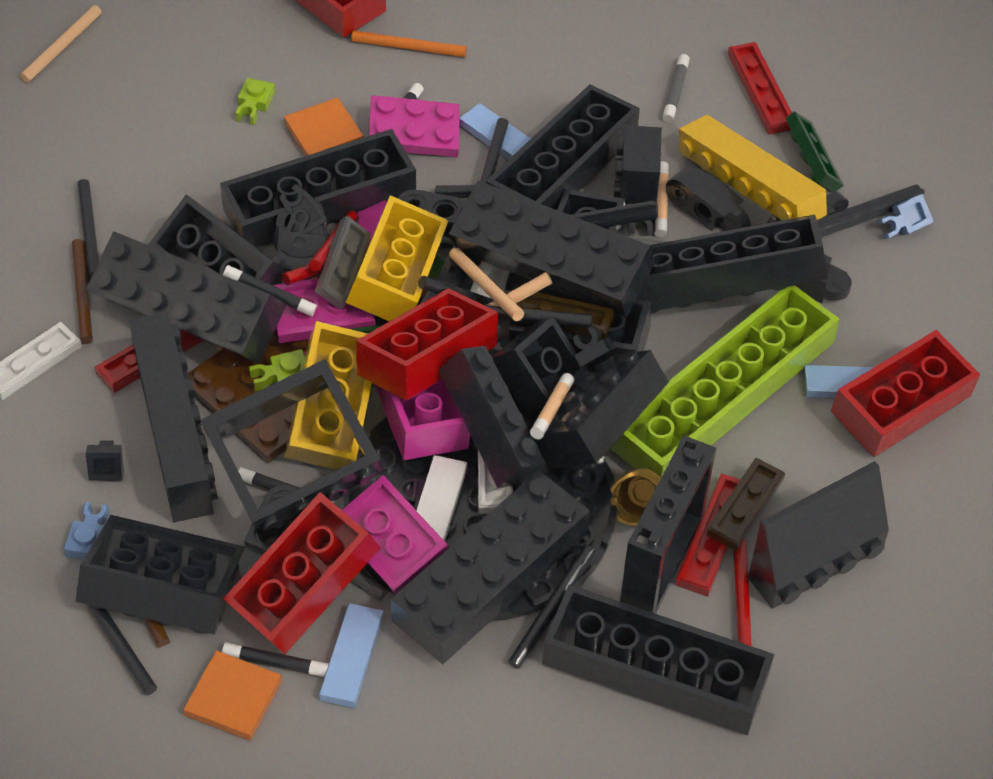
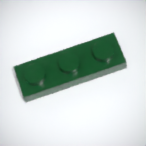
M794 111L786 118L791 128L789 134L800 146L802 151L799 154L802 160L810 166L812 180L832 192L838 191L844 185L812 122Z

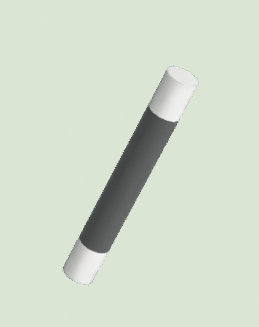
M681 54L678 57L662 120L666 123L674 121L690 60L686 54Z

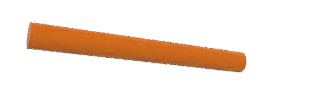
M355 30L352 33V42L464 58L467 52V46Z

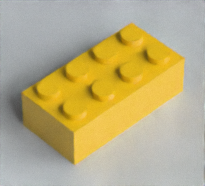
M390 195L345 303L387 321H391L416 307L423 290L419 288L418 281L421 276L428 277L448 220Z
M316 321L309 338L303 369L326 359L363 427L372 383L357 375L356 340L367 335V333ZM328 388L295 404L284 458L338 470L356 461L359 445Z

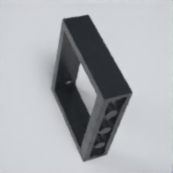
M326 359L201 419L204 430L258 535L272 528L278 530L285 521L295 516L298 517L320 492L330 501H336L342 498L348 490L358 485L370 484V479L383 473L380 458ZM328 388L364 457L257 509L222 439Z
M683 435L628 541L620 602L655 614L657 613L704 515L716 447ZM639 535L648 538L647 545L636 541Z

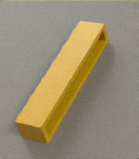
M708 114L679 128V149L684 157L689 158L704 170H707L722 182L740 192L743 196L757 203L761 208L778 217L781 221L814 214L816 220H819L827 215L825 188Z

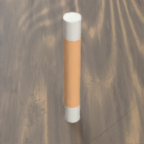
M664 161L661 162L656 203L658 204V218L655 220V236L659 238L667 235L668 195L666 183L669 175V164Z
M563 374L530 430L533 438L541 439L544 436L574 382V377L571 374Z

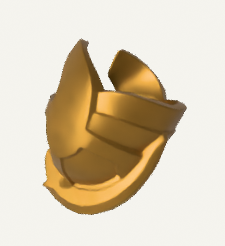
M638 468L625 472L612 484L610 491L613 493V497L610 500L611 504L615 505L620 512L617 517L619 522L630 526H637L661 479L657 473L646 468Z

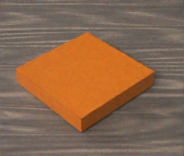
M338 97L284 116V124L305 156L363 138V134Z
M216 650L183 709L184 715L251 741L282 682V675Z

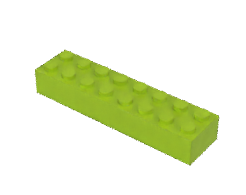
M795 285L782 289L670 379L664 389L611 447V450L634 469L646 468L662 477L683 435L712 446L804 369L805 365L811 363L829 348L835 341L840 319Z

